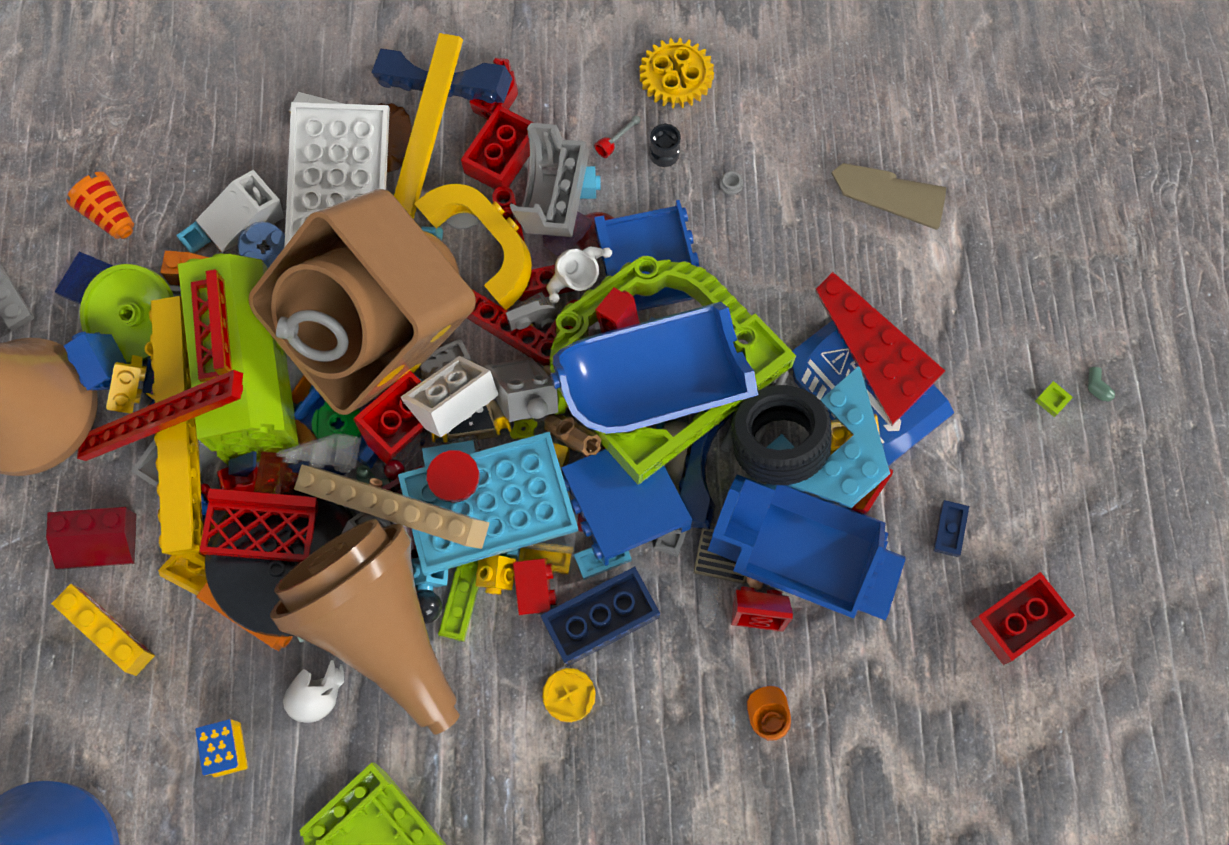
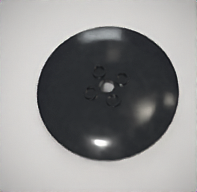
M287 486L266 489L259 492L315 497L294 490L295 487ZM317 497L319 508L315 519L310 555L332 539L341 535L347 522L353 518L345 507ZM226 513L217 525L228 519L230 515ZM244 513L237 519L244 527H247L257 518L253 513ZM271 515L265 522L273 530L284 520L279 515ZM298 517L291 524L300 532L308 526L309 518ZM233 521L223 528L222 531L230 539L240 532L241 529ZM260 523L249 533L257 541L266 535L268 531ZM287 525L276 535L285 543L295 533ZM218 532L210 538L207 547L217 548L226 541ZM244 535L233 544L237 549L245 550L253 543ZM271 537L260 546L265 552H272L280 545ZM300 539L287 547L294 554L304 555L305 545ZM218 555L205 556V573L211 594L221 610L229 618L242 627L259 634L276 637L295 636L280 631L271 619L270 613L280 600L274 592L275 587L300 562Z

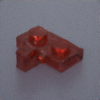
M261 452L254 492L282 494V491L289 492V488H295L299 473L292 472V469L287 468V453Z

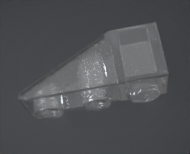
M334 433L282 449L277 452V456L283 457L282 461L298 464L299 460L309 461V466L324 468L326 464L335 466L334 470L350 473V469H356L362 437Z

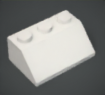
M458 356L401 396V399L426 430L442 437L462 421L468 419L477 410L487 405L499 394L490 370Z

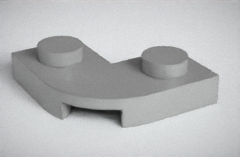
M534 301L506 312L511 331L514 329H524L532 322L536 329L545 330L551 327L558 313L554 303L549 302L548 305L540 306L539 301Z

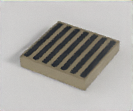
M711 523L710 530L702 528L693 573L744 584L746 576L733 571L736 565L735 561L707 551L716 524Z

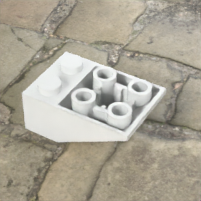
M252 170L233 180L196 219V222L223 253L238 244L240 234L255 222L274 224L282 220L284 214L279 198L258 174Z

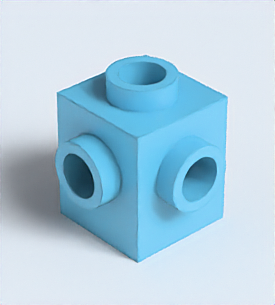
M419 557L411 559L417 591L427 590L433 592V588L447 586L448 569L424 576Z

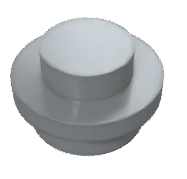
M729 171L721 177L720 188L726 194H737L743 188V179L737 172Z

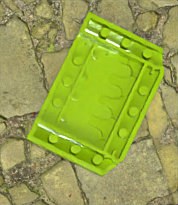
M371 762L299 830L305 845H447L391 777L375 762Z

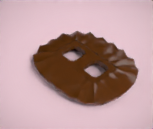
M380 103L377 105H388L390 108L387 173L402 167L412 127L410 116L403 107H398L393 103Z

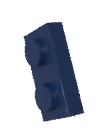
M946 500L942 502L933 546L934 552L954 557L961 555L970 506Z

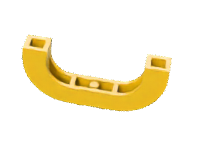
M448 184L429 191L414 203L436 229L448 218L458 213H470L476 216L498 240L504 251V261L501 269L484 286L505 310L520 298L530 279L532 268L531 256L527 245L516 232L519 227L510 217L505 220L502 216L505 211L496 201L491 204L481 192L473 187L463 184Z

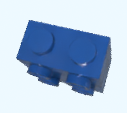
M80 332L71 337L72 341L65 344L64 348L68 353V360L75 366L79 374L81 384L87 390H110L114 364L116 362L127 364L112 334H100V332L93 334Z

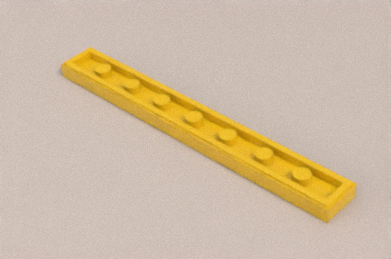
M443 33L438 35L394 197L413 219L417 208L414 203L420 198L463 39L460 36Z

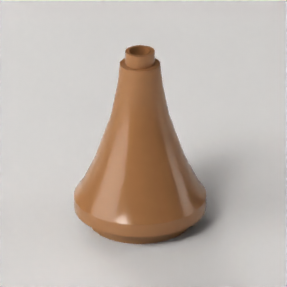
M20 338L0 343V474L25 476L37 474L57 466L81 446L93 426L98 407L97 390H87L81 384L75 366L68 360L66 349L57 342L41 338Z
M376 519L363 522L313 552L277 584L274 592L280 600L272 609L270 617L280 631L295 635L330 652L366 676L404 708L420 727L428 726L434 735L444 732L458 720L460 714L454 707L457 699L442 672L430 644L415 589L411 561V538L401 524H392L382 528Z

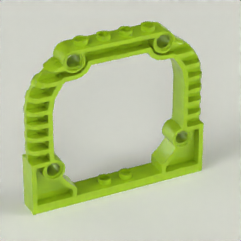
M642 256L632 263H626L614 276L606 277L597 288L586 291L580 300L574 304L566 305L557 316L556 337L550 353V371L554 373L553 356L560 349L573 342L588 338L589 327L598 321L595 309L613 287L621 292L625 290L632 296L635 294L651 296L663 288L669 287L686 292L702 306L722 302L729 307L733 328L737 337V341L733 342L737 353L743 352L747 362L754 370L757 390L767 387L792 368L796 355L756 313L751 315L737 301L735 296L731 295L727 288L714 275L708 273L706 269L691 265V263L686 261L671 262V260H660L657 262L651 256ZM647 271L650 274H643L642 272ZM565 326H572V327H574V328L567 330V329H565V328H563V327H565ZM738 340H745L748 344H742ZM743 400L714 407L707 412H699L693 418V422L674 437L667 430L647 427L631 432L608 434L596 430L594 432L602 439L601 444L639 485L732 414Z

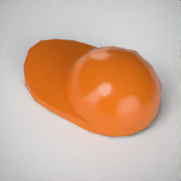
M765 686L755 690L749 696L747 710L754 732L767 741L778 740L784 737L791 727V713L784 692L775 686Z

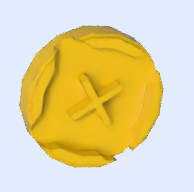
M564 668L553 673L547 679L543 687L542 699L546 710L553 718L561 722L573 723L582 720L591 712L595 704L596 692L593 682L586 673L578 669Z

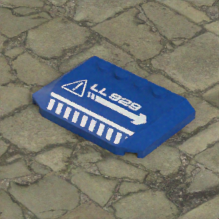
M833 320L792 351L796 355L792 366L795 383L820 400L858 367L845 341L838 333ZM864 378L873 413L878 417L880 439L888 466L954 414L948 399L933 384L891 426L882 406L880 407L874 392ZM828 410L830 419L837 420V418Z

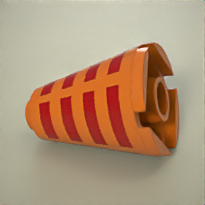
M95 172L97 177L94 178L88 175L71 188L67 194L70 200L66 199L71 208L115 239H125L133 233L134 223L113 183L105 172Z

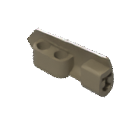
M845 163L832 171L831 174L843 196L932 229H939L946 187L899 179L894 173Z

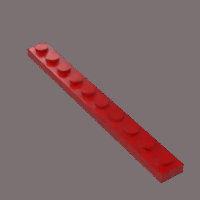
M232 370L89 431L86 439L78 448L77 459L88 461L241 399L243 373Z

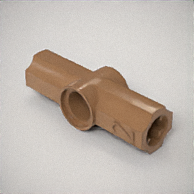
M549 414L544 419V430L564 442L571 450H577L586 456L596 455L600 451L602 439L594 432L579 425L572 417H565L561 414Z

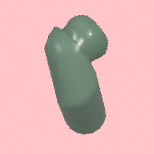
M1099 367L1089 368V392L1101 401H1112L1115 397V391L1102 381V369Z
M366 465L359 466L356 470L357 481L369 484L370 479L376 478ZM379 478L382 481L381 487L391 482L388 478Z

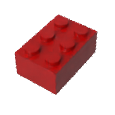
M498 105L461 158L464 174L493 189L501 186L509 187L530 156L527 128L533 122Z
M1039 572L970 622L1000 662L1005 665L1019 657L1075 615L1045 576Z

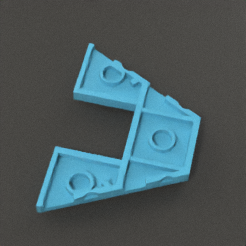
M859 366L821 399L825 407L853 436L828 457L825 465L822 466L818 473L800 483L787 485L803 492L806 491L818 495L820 498L838 502L840 505L852 508L890 475L869 395ZM781 434L766 448L785 450L792 449L794 446Z

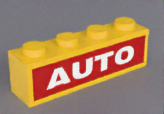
M70 583L51 603L124 672L137 676L154 658L155 655L83 589Z

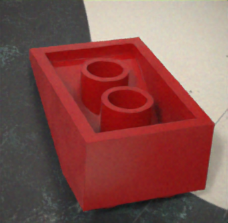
M741 587V590H736L734 593L731 625L783 632L793 619L789 596L782 595L783 592L778 590H767V593L756 592V588Z

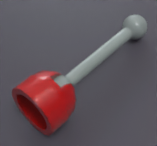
M637 115L633 116L631 122L613 138L604 137L599 139L594 144L597 153L603 158H608L614 152V142L632 126L638 125L641 121L640 117Z

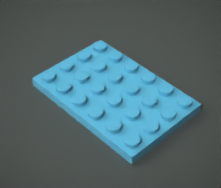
M550 432L469 454L476 461L480 472V480L475 493L468 499L458 503L442 501L431 492L426 480L429 466L398 474L404 496L490 523L482 549L464 546L412 529L424 576L578 531Z

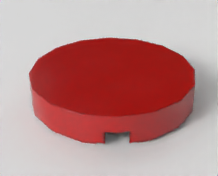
M448 450L440 453L431 461L427 469L426 480L431 492L438 499L458 503L468 499L475 493L480 480V472L476 461L469 454L460 450Z

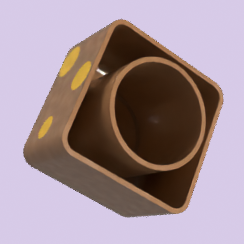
M384 189L370 191L310 214L249 294V305L253 314L335 412L342 415H347L379 397L409 371L414 373L473 312L476 303L475 295L460 276L456 259L448 246L436 236L423 231L393 194ZM302 310H315L325 313L337 320L346 331L349 342L347 351L342 357L333 361L323 362L307 358L297 352L287 339L276 337L279 319L282 316L289 318L292 314ZM313 321L299 323L297 335L309 347L320 351H329L337 346V338L328 327Z

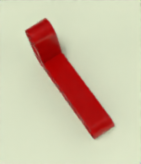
M506 186L496 188L492 194L493 202L496 201L505 211L502 214L505 220L510 217L519 227L516 232L524 241L521 224L514 217L510 207L511 204L516 205L513 191ZM501 200H509L506 203H500ZM555 265L531 269L528 282L529 287L525 289L518 300L530 301L549 297L550 295L546 288L547 284H543L542 281L551 279L554 276ZM565 287L557 294L572 292L575 289Z
M472 289L476 303L473 312L467 317L468 320L526 356L532 357L539 364L550 366V356H545L543 353L552 348L556 337V320L546 334L531 325L520 330L505 331L503 327L509 325L506 316L508 311ZM572 300V301L568 302L566 305H568V304H570V303H573V304H574V303L577 302L578 300ZM485 313L494 314L491 318H483ZM565 326V327H563V328L569 330V329H573L574 327H572V326ZM527 337L534 338L532 343H523V340Z

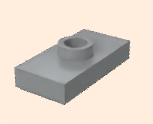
M461 338L436 349L420 366L425 379L458 356L472 362Z

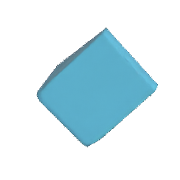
M194 222L176 235L190 253L197 252L211 242L197 222Z

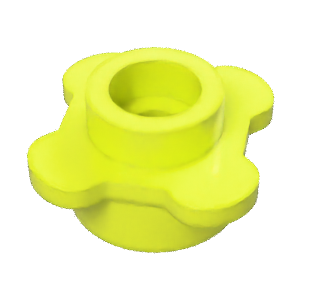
M534 418L513 421L514 427L510 432V436L513 439L518 438L519 440L534 436V428L538 426L537 421ZM526 427V430L522 431L521 428Z

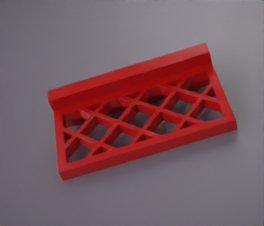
M209 488L207 497L209 502L199 549L200 554L302 562L310 555L315 519L319 508L317 497ZM214 510L226 511L230 517L217 525L213 520ZM244 513H253L257 519L247 527H244L237 518ZM271 515H279L284 522L272 530L265 520ZM298 517L309 518L308 526L300 532L291 524ZM235 521L241 531L229 539L222 529ZM261 523L268 533L256 541L249 531ZM288 525L295 535L283 543L276 533ZM218 532L226 541L217 548L207 547L209 538ZM244 535L253 543L245 550L237 549L233 544ZM273 537L280 546L272 552H265L260 545ZM300 539L305 545L304 555L292 554L287 547Z

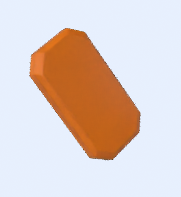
M304 375L291 393L292 401L295 404L305 400L312 386Z

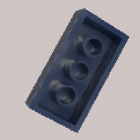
M634 566L540 616L565 667H568L659 619L660 612Z

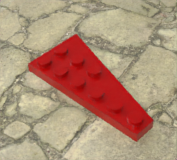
M832 272L816 288L815 292L837 327L841 338L849 348L855 363L861 368L863 377L874 392L880 407L882 406L886 413L888 421L893 426L946 370Z

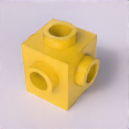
M495 555L478 560L475 586L486 588L485 593L501 595V590H512L514 580L513 562L516 559Z

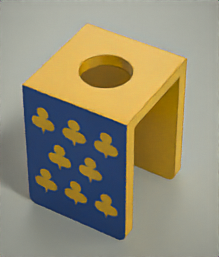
M229 719L195 728L201 769L204 776L220 777L248 768L241 722Z

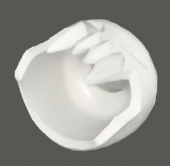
M331 660L325 677L319 680H311V673L303 669L295 677L285 693L283 705L287 714L292 719L304 723L316 722L327 716L336 704L339 687L344 683L343 666L340 664L339 669L335 668L334 661Z

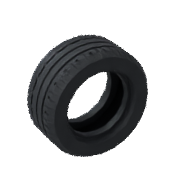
M790 385L765 387L758 390L757 396L744 399L733 415L731 432L736 460L748 475L758 481L772 485L800 483L818 473L828 460L831 451V419L829 412L820 399L802 388ZM782 420L796 422L809 433V436L802 444L785 450L766 448L755 439V434L762 426L770 422Z

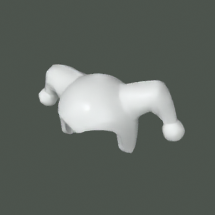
M590 246L583 251L568 249L561 253L555 263V274L546 286L550 295L549 301L554 304L557 303L560 299L557 293L565 287L578 291L587 290L592 287L599 275V266L596 259L601 256L604 258L611 257L612 250L608 247L601 249Z

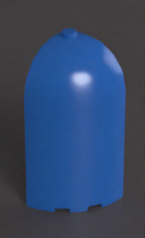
M722 302L594 335L573 342L560 349L553 356L555 372L551 373L552 383L555 389H561L572 415L587 428L606 434L636 430L758 395L754 370L747 362L743 352L737 353L733 342L737 341V337L733 328L729 307Z

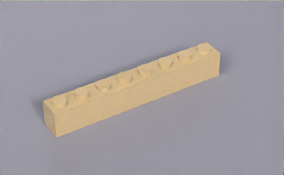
M301 465L294 490L468 547L482 549L490 524L474 517L306 465Z

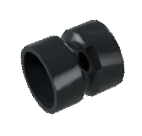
M666 123L659 124L651 131L649 154L650 159L657 166L669 167L679 159L681 135L675 126Z

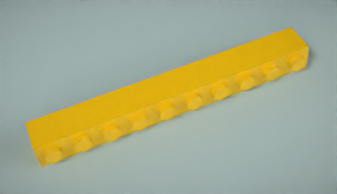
M181 296L151 300L149 317L152 322L150 342L153 347L151 366L154 371L152 390L155 396V403L192 388ZM195 418L157 432L154 436L158 452L155 464L159 475V483L157 484V494L160 499L158 520L161 523L159 545L162 553L173 556L199 552L203 534L199 443Z

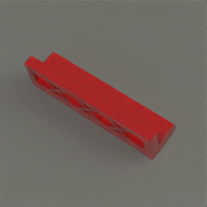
M216 269L206 271L205 280L191 282L197 369L200 382L211 380L232 371L225 282ZM207 288L208 299L206 302L199 298V289ZM207 309H209L210 319L208 326L201 322V317ZM211 333L212 348L208 350L203 346V341ZM213 357L215 372L206 373L205 365Z

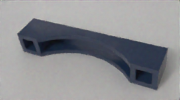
M380 48L371 72L383 87H398L406 91L418 90L422 92L428 75V71L413 65L405 58L401 51ZM482 63L474 68L454 73L448 97L459 96L467 100L479 99L487 103H504L513 78L505 65Z
M735 411L692 444L691 453H688L686 456L685 467L687 469L685 477H682L680 480L679 491L681 492L680 497L692 518L691 527L710 530L716 506L710 496L706 481L707 455L716 434L726 421L734 415Z

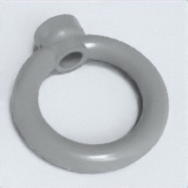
M302 310L292 314L289 318L282 316L277 324L276 337L287 339L297 352L312 360L333 361L342 357L347 351L349 342L346 331L337 320L325 313L315 310ZM313 321L328 327L337 338V346L329 351H320L309 347L297 335L299 323Z

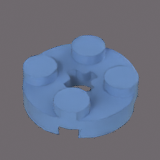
M255 222L240 234L238 252L240 256L262 259L267 268H269L284 249L285 234L272 223ZM262 240H266V244L270 246L269 250H265V253H261V250L256 247L257 244L262 243Z

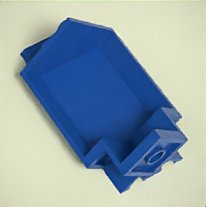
M736 474L729 489L707 550L735 561L734 572L851 618H855L859 610L885 621L889 614L906 560L905 556L886 549L888 532H885V522L787 485H764Z

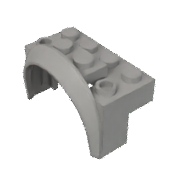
M530 123L527 128L530 144L527 187L522 206L510 205L512 213L522 225L525 233L572 237L590 152L586 141L563 140L555 124ZM544 167H551V168H558V170H557V171H554V170H544V169H542V168H544Z

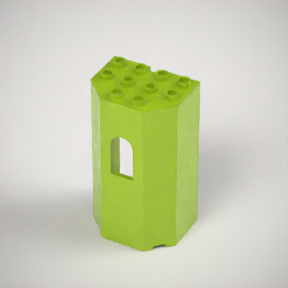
M222 253L205 259H189L185 263L178 264L191 387L204 383L198 380L191 282L205 280L206 271L216 269L224 279L232 370L243 373L241 399L195 417L197 439L211 451H217V456L228 466L229 460L252 451H257L256 463L281 458L286 454V448L294 449L299 446L287 357L285 351L253 314L249 305V294L267 271V266L262 259ZM207 288L199 289V298L205 302L208 299ZM209 309L201 317V322L207 326L210 324ZM211 333L203 341V346L208 350L212 348ZM213 357L205 365L206 373L215 372Z

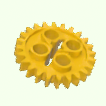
M670 38L669 44L661 40L660 47L653 44L652 51H646V57H642L639 67L642 89L647 90L648 97L654 95L655 103L660 99L663 100L662 106L671 102L672 108L675 107L676 103H679L681 108H684V102H688L691 106L693 105V99L700 102L701 94L707 95L708 88L712 87V80L714 79V64L711 63V56H706V49L699 51L698 43L692 47L690 46V39L684 44L681 38L678 39L677 43H674L673 39Z

